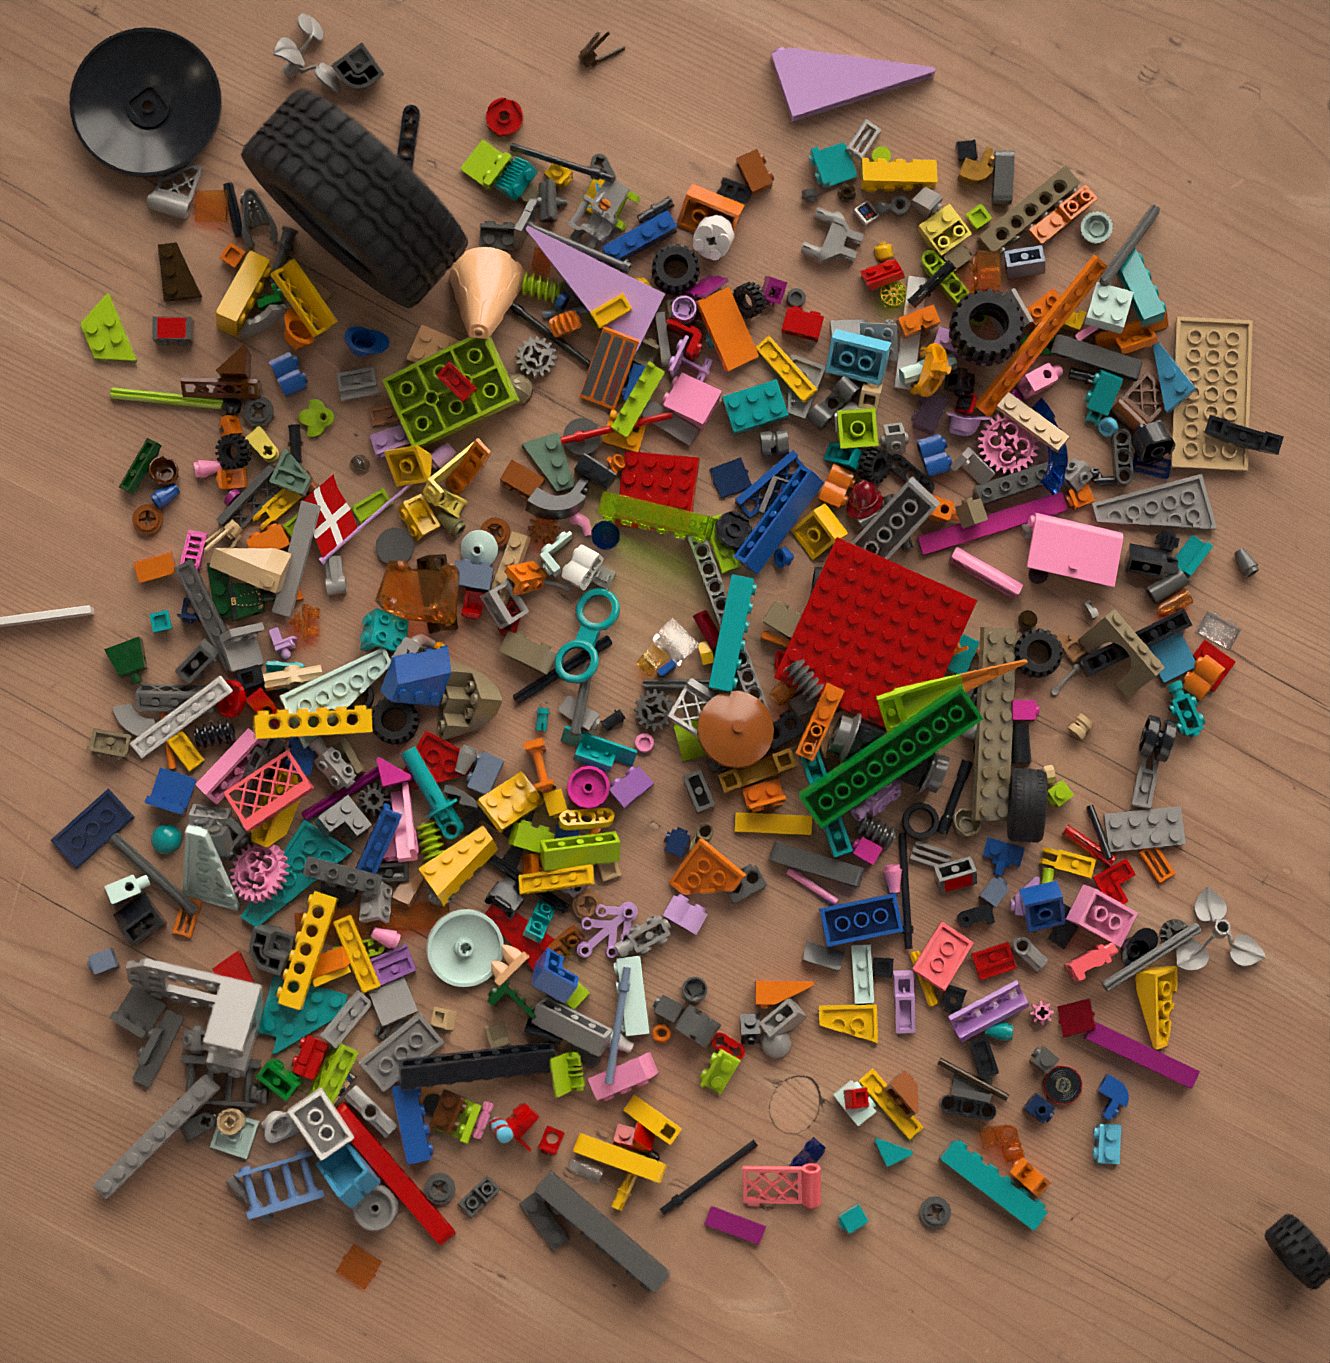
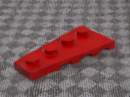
M491 904L485 913L494 921L500 932L514 948L518 949L521 953L525 951L530 956L526 962L534 970L537 960L555 939L545 933L542 941L538 943L524 936L523 932L529 920L517 912L512 919H509L506 912Z

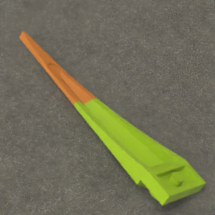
M1019 660L895 688V691L876 696L885 728L889 732L958 684L962 686L965 692H968L998 676L1027 664V660Z

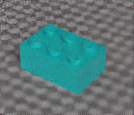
M777 379L722 396V403L733 436L788 419L789 414Z

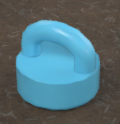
M1111 417L1103 418L1098 424L1099 432L1105 437L1112 436L1119 429L1117 422Z

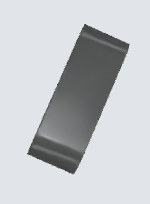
M995 150L992 204L1011 205L1013 199L1015 152Z
M1120 429L1111 438V451L1115 483L1118 486L1124 487L1132 481L1134 473L1131 436L1127 430ZM1117 435L1124 436L1125 443H1119L1116 439ZM1118 454H1124L1127 458L1126 462L1119 461ZM1119 473H1126L1128 480L1122 481Z

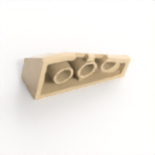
M214 548L209 567L259 588L277 593L283 588L292 554L276 548Z

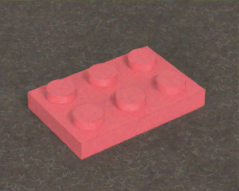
M940 922L911 971L941 991H945L974 942L944 922Z

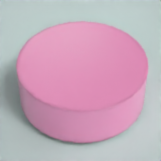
M647 733L640 734L635 740V746L642 753L650 752L654 747V739Z

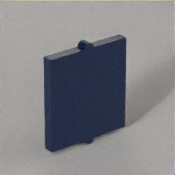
M741 457L710 469L715 481L714 486L717 487L721 498L747 489L752 485L748 476V470L745 469Z

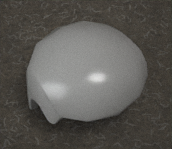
M764 1032L760 1040L762 1051L775 1059L786 1056L790 1052L792 1045L790 1036L787 1033L770 1038Z

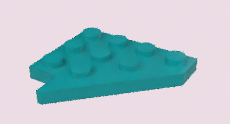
M273 975L258 1032L277 1037L273 1053L276 1054L332 1021L347 1003L349 994L310 985L303 1008L298 1010L278 1003L279 999L276 998L279 987L283 988L285 980L282 977ZM295 981L289 985L291 992L296 993L299 990V985Z

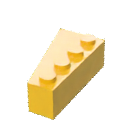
M251 250L249 251L216 310L217 329L238 337L258 294L263 289L265 279L269 278L272 272L270 259Z
M481 826L420 867L419 870L444 906L448 902L447 899L453 893L456 894L460 890V886L467 879L469 880L474 875V871L478 867H482L498 848L485 827Z

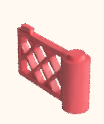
M813 1163L805 1164L802 1167L743 1166V1203H747V1206H759V1203L803 1204L809 1209H815L821 1205V1167ZM747 1172L756 1173L759 1177L752 1182L747 1177ZM775 1173L779 1177L772 1182L766 1175ZM788 1173H797L798 1178L791 1182L785 1176ZM762 1179L769 1184L764 1190L756 1185ZM781 1180L788 1184L783 1191L776 1186ZM752 1188L760 1193L756 1197H747V1192ZM773 1188L779 1194L776 1197H770L766 1193ZM792 1188L798 1193V1197H789L786 1193Z

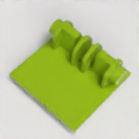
M570 1050L550 1059L555 1098L575 1089L576 1091L584 1090V1076H581L584 1073L577 1072V1070L583 1069V1066H581V1055L578 1051Z

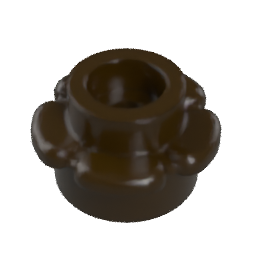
M843 184L840 186L837 195L843 202H850L856 197L855 188L852 185Z

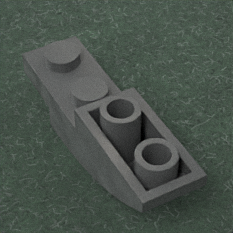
M281 737L268 738L262 748L256 746L246 765L243 779L276 758L282 752L286 742ZM271 768L265 770L263 779H272L268 774ZM250 780L247 789L257 791L259 780ZM262 782L260 792H264L269 782ZM246 792L244 803L254 805L256 793Z

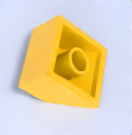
M826 503L813 510L791 529V532L812 560H815L830 549L836 537L842 539L848 534Z

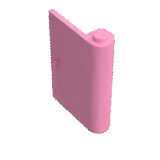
M1039 513L1029 516L1027 526L1030 527V531H1033L1027 568L1115 587L1123 533Z

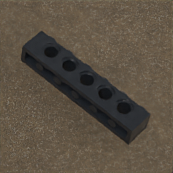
M1183 608L1135 633L1150 647L1191 627L1192 623ZM1112 643L1081 658L1078 662L1087 678L1130 656L1122 646Z

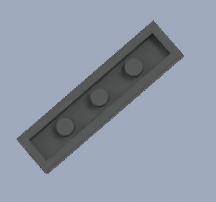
M268 465L216 520L224 527L232 519H240V527L244 529L252 521V517L262 509V506L283 489L281 487L269 488V480L275 469ZM259 491H266V499L263 502H256V494ZM245 505H253V513L251 515L243 516L242 508Z
M139 684L135 693L136 711L172 712L207 685ZM214 706L208 709L206 713H213Z

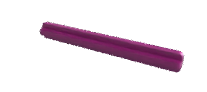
M378 766L357 778L347 789L344 786L302 812L303 818L309 821L335 805L345 796L352 795L380 778Z

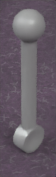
M546 579L544 581L546 584L563 588L566 592L571 590L570 584L563 585Z
M1075 664L1073 666V670L1062 680V682L1056 688L1051 689V694L1057 695L1059 693V689L1072 677V675L1075 672L1080 671L1081 666L1079 664Z

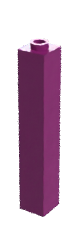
M1095 1022L1096 1030L1083 1033L1085 1034L1084 1039L1187 1088H1193L1200 1073L1197 1069Z

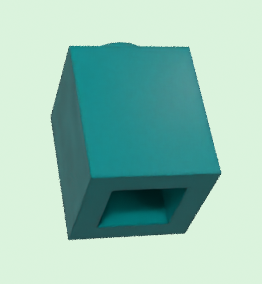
M858 1203L839 1214L840 1220L837 1221L843 1232L847 1230L849 1234L869 1222Z

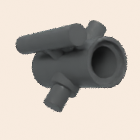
M546 179L545 182L538 184L539 196L529 199L537 201L536 208H539L540 222L553 223L558 221L557 208L567 206V199L557 197L556 183L553 179Z

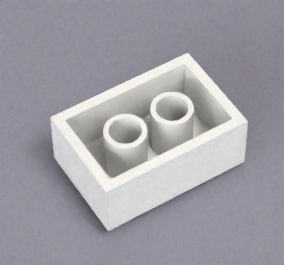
M321 1087L288 1109V1113L321 1161L354 1139L353 1133Z

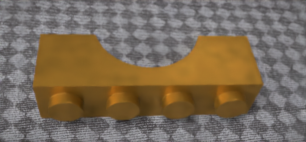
M788 748L758 760L750 766L735 768L718 774L717 777L723 793L726 794L793 769L797 765L791 749Z

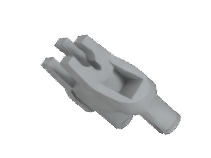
M818 207L814 219L829 223V226H831L823 247L821 246L820 248L804 242L800 253L816 258L818 263H825L839 257L854 262L857 251L844 247L845 241L861 245L864 235L849 229L840 212L834 211L832 213Z

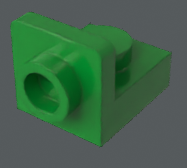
M275 283L271 284L274 295L266 294L261 296L260 300H257L261 312L265 311L269 305L283 304L281 300L284 298L283 292L279 287L277 288Z

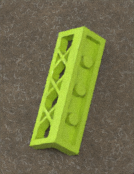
M342 1042L337 1048L331 1047L307 1096L321 1087L333 1104L359 1052Z

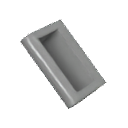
M510 579L480 596L499 629L510 625L529 612L520 595H513L514 585ZM505 586L521 611L513 617L497 593L498 590Z

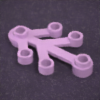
M625 902L620 907H608L603 904H599L596 907L595 912L600 917H604L607 914L617 915L613 920H598L584 917L581 920V926L584 929L589 930L592 927L603 929L588 942L583 941L576 946L577 954L582 958L589 957L592 953V948L609 934L608 947L605 952L610 958L616 957L618 951L614 944H616L617 926L623 922V934L620 936V941L624 942L623 938L631 928V921L638 914V909L632 902ZM601 907L605 908V911L602 914L598 913V910ZM627 909L632 910L630 915L625 914ZM586 920L590 921L589 926H584ZM587 947V953H582V948ZM610 949H615L614 954L610 955L608 953Z

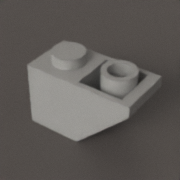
M924 187L912 199L910 205L927 220L930 216L941 210L943 197Z

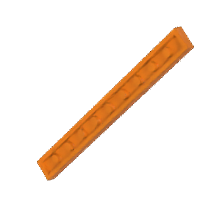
M1093 255L976 402L975 407L987 417L994 413L999 402L1013 389L1098 282L1108 267L1098 256Z

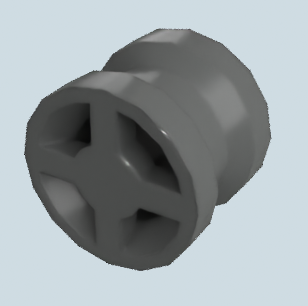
M253 1083L250 1102L255 1103L259 1101L262 1104H267L269 1087Z

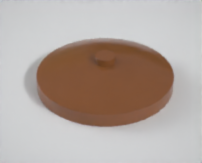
M727 691L718 694L703 707L698 717L697 737L701 748L711 760L724 767L743 768L756 763L767 753L773 740L774 726L768 709L759 699L745 692Z

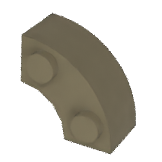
M508 631L498 652L547 675L557 655L550 651L552 647L542 642L539 645L526 639L527 635L520 631H517L516 634Z

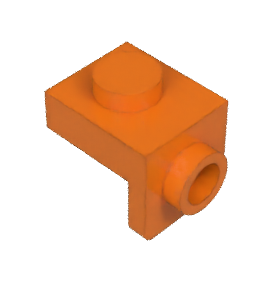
M246 468L217 470L216 482L219 489L248 487Z

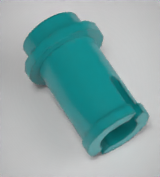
M538 707L537 711H535L537 713L535 730L547 731L548 714L551 712H549V708Z

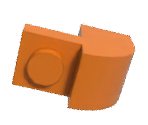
M1023 1157L1014 1163L1010 1171L1020 1183L1038 1198L1051 1184Z

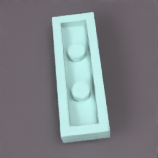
M871 945L851 946L854 1004L874 1003Z

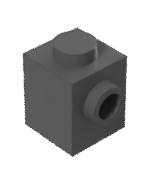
M1041 1046L1032 1052V1058L1029 1061L1043 1073L1048 1074L1060 1059L1045 1046Z

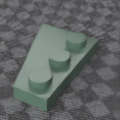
M558 432L522 443L557 493L575 487Z

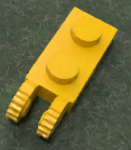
M282 489L262 506V509L252 517V520L256 522L267 513L270 517L260 526V529L263 531L297 504L303 496Z
M1043 847L1042 851L1044 853L1057 856L1055 862L1043 858L1039 860V863L1052 866L1054 869L1092 878L1096 859L1060 849L1054 850Z

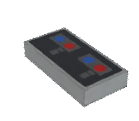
M776 476L772 477L759 509L760 512L766 513L788 483V480Z

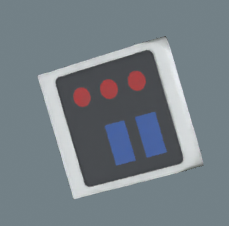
M869 201L861 204L853 211L865 227L880 216Z

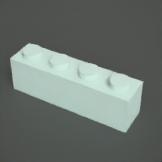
M640 956L618 958L617 963H614L615 974H619L620 982L623 967L631 968L629 977L630 989L626 996L624 1021H622L621 1027L622 1032H626V1036L648 1034L649 1026ZM616 982L617 994H619V982Z

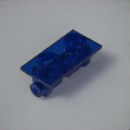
M813 1137L806 1142L803 1150L792 1159L789 1166L802 1167L805 1164L811 1163V1158L817 1162L825 1153L826 1147Z

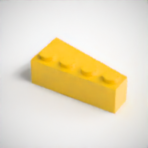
M862 158L860 188L865 190V192L877 191L876 189H884V191L890 192L895 191L897 188H903L904 191H911L914 188L923 189L924 187L933 189L938 182L936 160L912 159L910 163H906V160L895 159L891 162H887L885 158H877V161L869 162V158Z

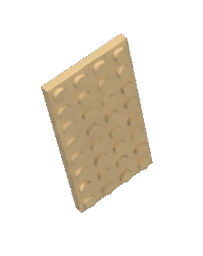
M1176 317L1174 361L1197 390L1172 410V438L1176 446L1171 453L1170 468L1248 471L1249 449L1204 434L1209 415L1227 419L1228 422L1249 428L1253 320Z

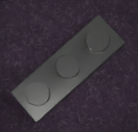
M534 1192L519 1204L555 1251L570 1238L546 1205L535 1196L536 1192Z

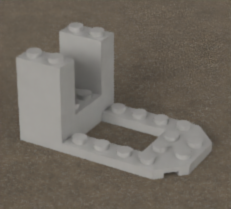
M147 958L140 959V963H136L134 960L128 961L126 972L128 982L133 986L140 988L155 998H170L171 1001L176 1003L183 1001L194 1007L204 1006L211 1010L212 1014L203 1041L204 1049L209 1052L206 1060L207 1069L214 1073H228L229 1076L235 1078L245 1077L263 1015L261 985ZM168 980L172 982L179 980L190 986L200 985L211 991H216V989L219 991L217 995L171 985L168 983Z

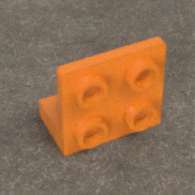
M779 778L742 788L747 810H752L753 813L763 811L765 809L764 806L771 805V808L781 806L783 801L786 800V795H783Z

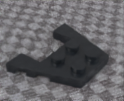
M483 810L481 812L472 811L461 819L464 825V832L468 835L472 833L480 820L485 821L496 830L497 828ZM531 811L516 822L521 823V820L532 822L535 811ZM513 824L500 833L509 839ZM511 845L502 859L517 869L523 848Z

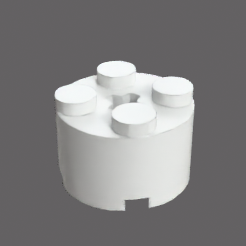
M713 215L702 219L693 236V248L701 256L708 259L718 260L728 252L735 236L730 221L720 215Z

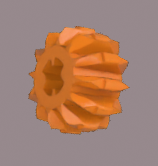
M574 310L564 312L549 320V328L554 337L571 334L582 326L580 316Z

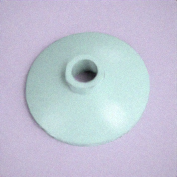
M474 530L463 538L461 554L463 559L471 560L472 564L479 565V562L492 564L498 554V545L490 533L484 530ZM475 547L480 548V553L475 552Z

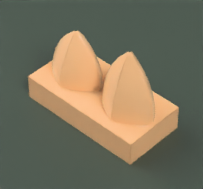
M502 945L503 956L509 966L500 961L491 962V970L496 978L494 981L499 986L530 957L525 951L521 953L512 946Z

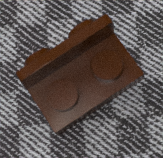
M444 1089L429 1126L444 1131L449 1135L452 1131L456 1132L460 1123L457 1120L459 1113L463 1114L467 1103L464 1102L466 1097Z

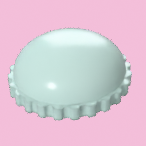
M1093 211L1086 215L1081 222L1082 235L1091 243L1105 242L1113 233L1112 220L1106 213Z

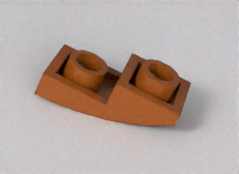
M572 925L562 932L548 948L564 956V959L571 956L570 949L583 942L585 938Z

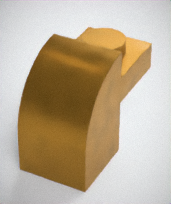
M986 147L980 163L965 158L957 180L970 185H979L987 181L994 170L991 168L995 157L992 155L993 148Z

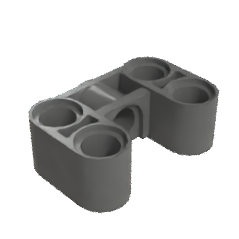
M845 375L838 381L833 391L821 404L817 403L810 410L806 418L821 431L835 416L834 414L855 397L859 388ZM833 400L837 402L838 406L835 409H830L827 403Z

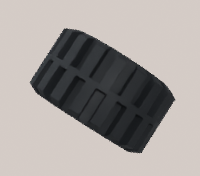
M677 243L676 246L668 244L667 248L665 246L662 247L661 251L655 254L652 262V277L655 280L656 286H659L661 291H667V294L670 295L671 293L679 295L680 292L684 294L693 287L699 277L698 258L694 255V251L692 249L688 250V247L685 245L681 247V244ZM670 261H681L687 267V272L681 278H671L664 271L665 265Z
M1042 628L1037 630L1031 629L1024 633L1017 640L1015 657L1016 661L1027 660V664L1017 669H1020L1022 674H1027L1031 678L1048 676L1059 667L1062 661L1063 648L1060 646L1061 641H1058L1056 639L1057 636L1055 634L1052 635L1051 631H1044ZM1038 642L1047 648L1048 659L1045 663L1035 664L1030 661L1027 655V648L1030 644Z
M384 697L383 700L377 702L376 706L374 705L372 708L373 733L380 740L391 745H400L401 743L408 742L411 737L415 736V732L419 728L420 719L418 711L413 704L391 702L387 697ZM392 709H399L406 716L404 727L396 732L388 730L383 722L386 713Z

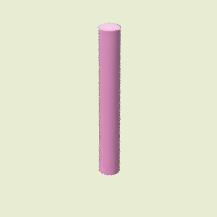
M790 867L786 874L831 904H836L838 898Z

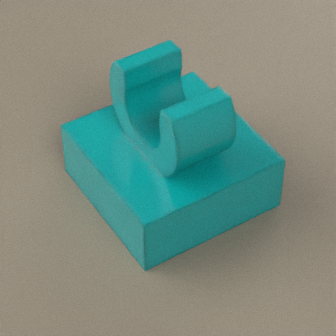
M169 610L149 614L154 634L173 629Z

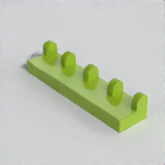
M648 361L647 366L612 424L611 430L625 438L629 437L664 376L665 371Z

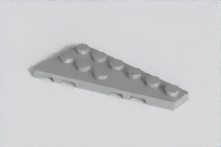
M1202 474L1091 504L1096 523L1217 529Z

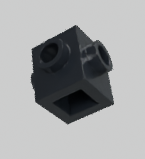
M965 368L951 370L950 374L945 376L944 390L954 392V396L964 397L966 393H973L975 374L969 373L968 369Z

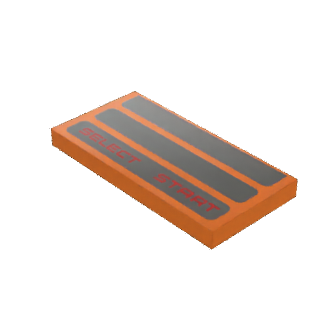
M604 326L579 397L615 410L640 340Z

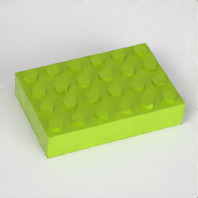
M491 336L489 339L468 337L382 379L411 446L418 445L421 448H425L520 402ZM448 362H451L478 388L466 402L459 399L436 376Z

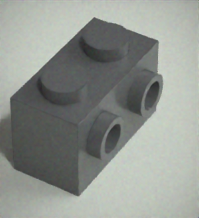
M204 638L178 665L175 672L188 684L194 678L198 680L204 674L203 669L206 666L211 667L217 660L215 656L218 650Z

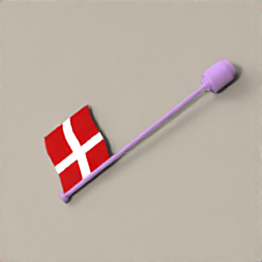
M448 443L441 444L431 453V468L433 467L435 470L438 468L440 470L457 454ZM334 474L303 500L321 506L314 531V537L322 555L319 561L324 565L331 555L413 484L406 485L357 528L351 509L338 489Z

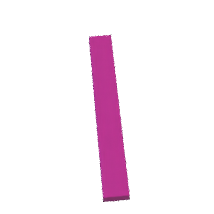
M1059 492L987 515L988 520L977 525L962 529L960 523L918 536L917 540L922 555H927L1028 523L1029 516H1033L1034 513L1052 516L1067 511L1068 507L1063 492Z

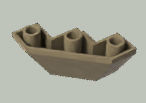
M450 659L451 675L440 701L437 730L440 732L442 740L480 729L497 715L503 701L498 687L483 673Z

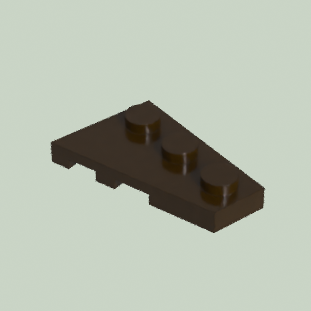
M177 242L158 244L164 301L202 297Z

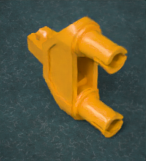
M932 343L929 346L920 348V350L924 351L919 352V355L925 361L919 382L910 385L914 387L909 388L911 394H919L923 397L931 396L940 387L945 375L950 374L952 367L948 366L946 351L938 343Z

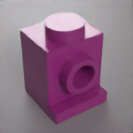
M765 276L762 287L764 292L762 294L767 297L764 299V301H767L766 305L774 306V303L781 304L788 282ZM770 288L773 290L772 295H769Z

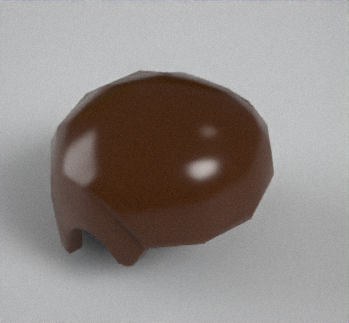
M159 456L154 458L149 464V474L156 484L168 486L176 482L179 477V468L173 459Z

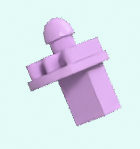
M278 627L269 630L276 652L281 654L282 658L289 659L291 656L289 650L296 648L297 637L291 636L283 639Z

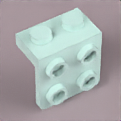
M565 531L556 537L557 541L551 545L549 543L541 549L540 559L543 562V569L549 576L552 574L556 577L561 573L559 565L551 556L573 539L570 531L567 533Z

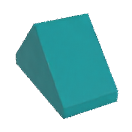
M877 1137L874 1139L887 1167L913 1154V1151Z

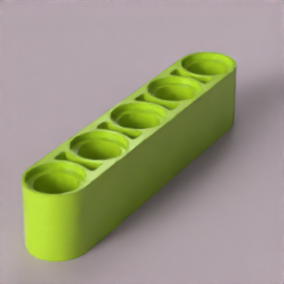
M932 250L924 252L920 261L922 269L929 277L945 264L941 257ZM925 258H933L934 263L927 264L925 262ZM953 272L938 285V288L955 307H957L961 299H964L970 293ZM956 286L959 292L952 293L949 287ZM981 315L983 317L982 322H977L972 318L969 324L973 328H981L986 323L988 316Z

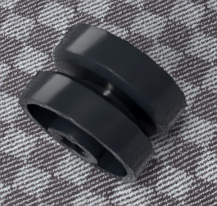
M1149 715L1141 733L1138 755L1149 758L1154 752L1155 760L1166 762L1174 743L1177 722L1167 719L1161 725L1160 717Z

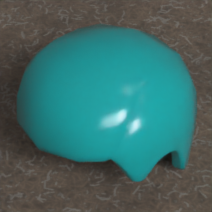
M171 824L157 827L151 836L153 848L157 852L169 854L179 849L183 840L180 829Z

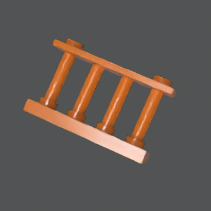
M543 738L523 742L527 754L532 755L538 773L540 783L534 784L537 792H542V794L553 791V788H556V784L553 779L548 780L542 758L543 751H546Z

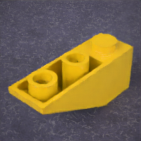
M635 1094L623 1109V1111L669 1145L673 1143L682 1130L680 1126Z

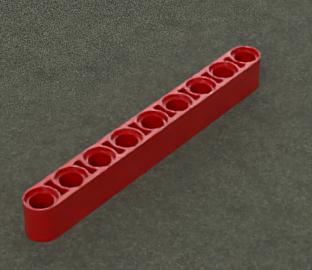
M345 1102L341 1103L336 1110L354 1135L351 1143L440 1246H443L457 1234L454 1228L428 1200Z

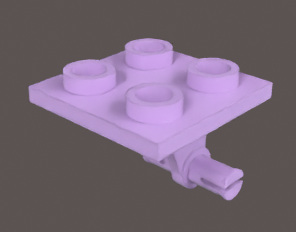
M685 335L684 339H680L677 344L676 350L678 351L676 356H672L668 364L671 378L674 379L681 365L684 364L699 371L696 379L703 382L706 375L710 373L709 368L713 360H709L706 357L702 367L685 359L686 350L690 343L689 336Z

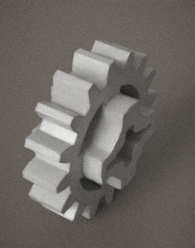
M536 336L535 340L529 337V342L523 340V347H517L520 353L515 355L516 358L520 359L516 361L517 365H522L520 371L527 370L526 376L533 373L534 378L539 373L544 377L545 371L550 373L549 367H555L552 361L557 360V356L552 355L556 353V349H550L552 342L546 344V338L544 337L540 341L539 336ZM536 345H540L545 349H540ZM530 348L529 353L524 356L525 351ZM533 350H535V353H537V355L539 356V364L537 363V360L533 358ZM549 357L547 364L543 366L544 360ZM530 364H531V365L535 366L536 369L530 368V367L527 366V365H530Z

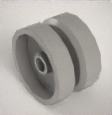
M378 1184L370 1193L367 1194L365 1192L363 1194L364 1198L353 1207L354 1217L359 1225L367 1230L376 1231L384 1229L395 1219L399 1211V1201L391 1188ZM377 1205L379 1209L374 1210L373 1207Z

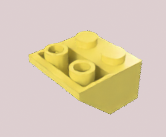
M950 204L921 223L917 229L926 244L940 256L972 235Z

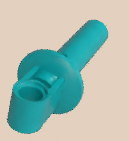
M415 746L400 755L431 807L428 811L430 814L426 815L425 818L434 817L443 835L448 839H454L461 835L464 831V825L453 808V805L458 801L457 798L452 801L445 799ZM450 825L456 827V834L450 831Z

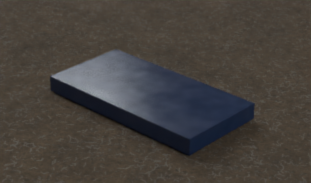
M108 788L54 836L51 841L69 862L78 869L135 816Z

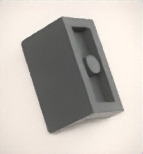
M954 1074L951 1095L990 1103L992 1095L988 1091ZM983 1078V1079H982L983 1081H985V1082H987V1083H989V1084L992 1085V1079H990V1078Z

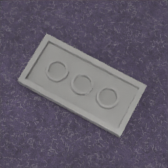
M1181 806L1103 815L1106 840L1111 853L1186 844Z
M419 1012L363 1057L359 1064L384 1092L399 1080L398 1059L429 1056L444 1041Z

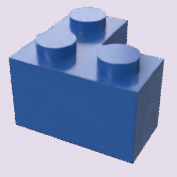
M547 947L535 963L532 985L537 990L549 994L553 999L566 1003L577 989L579 977L562 967L564 956Z

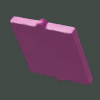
M709 275L687 290L686 295L693 296L694 298H705L729 282V280L725 277Z

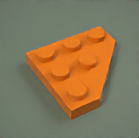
M701 838L668 883L682 895L714 893L717 891L728 892L734 891L746 874Z

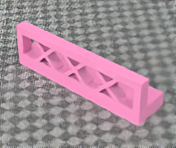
M408 782L402 783L403 791L391 792L392 810L402 814V818L395 831L399 863L418 860L411 792Z

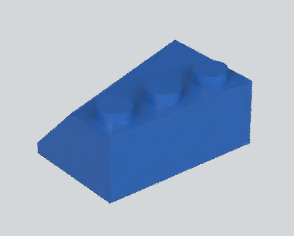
M440 646V649L435 650L431 648L425 649V652L417 654L412 652L394 656L380 692L391 702L439 707L451 675L448 646Z

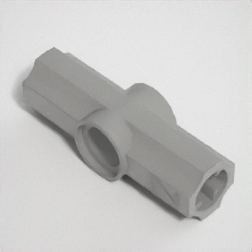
M357 1085L344 1097L385 1138L398 1126ZM368 1106H373L376 1109L375 1116L370 1117L366 1114Z

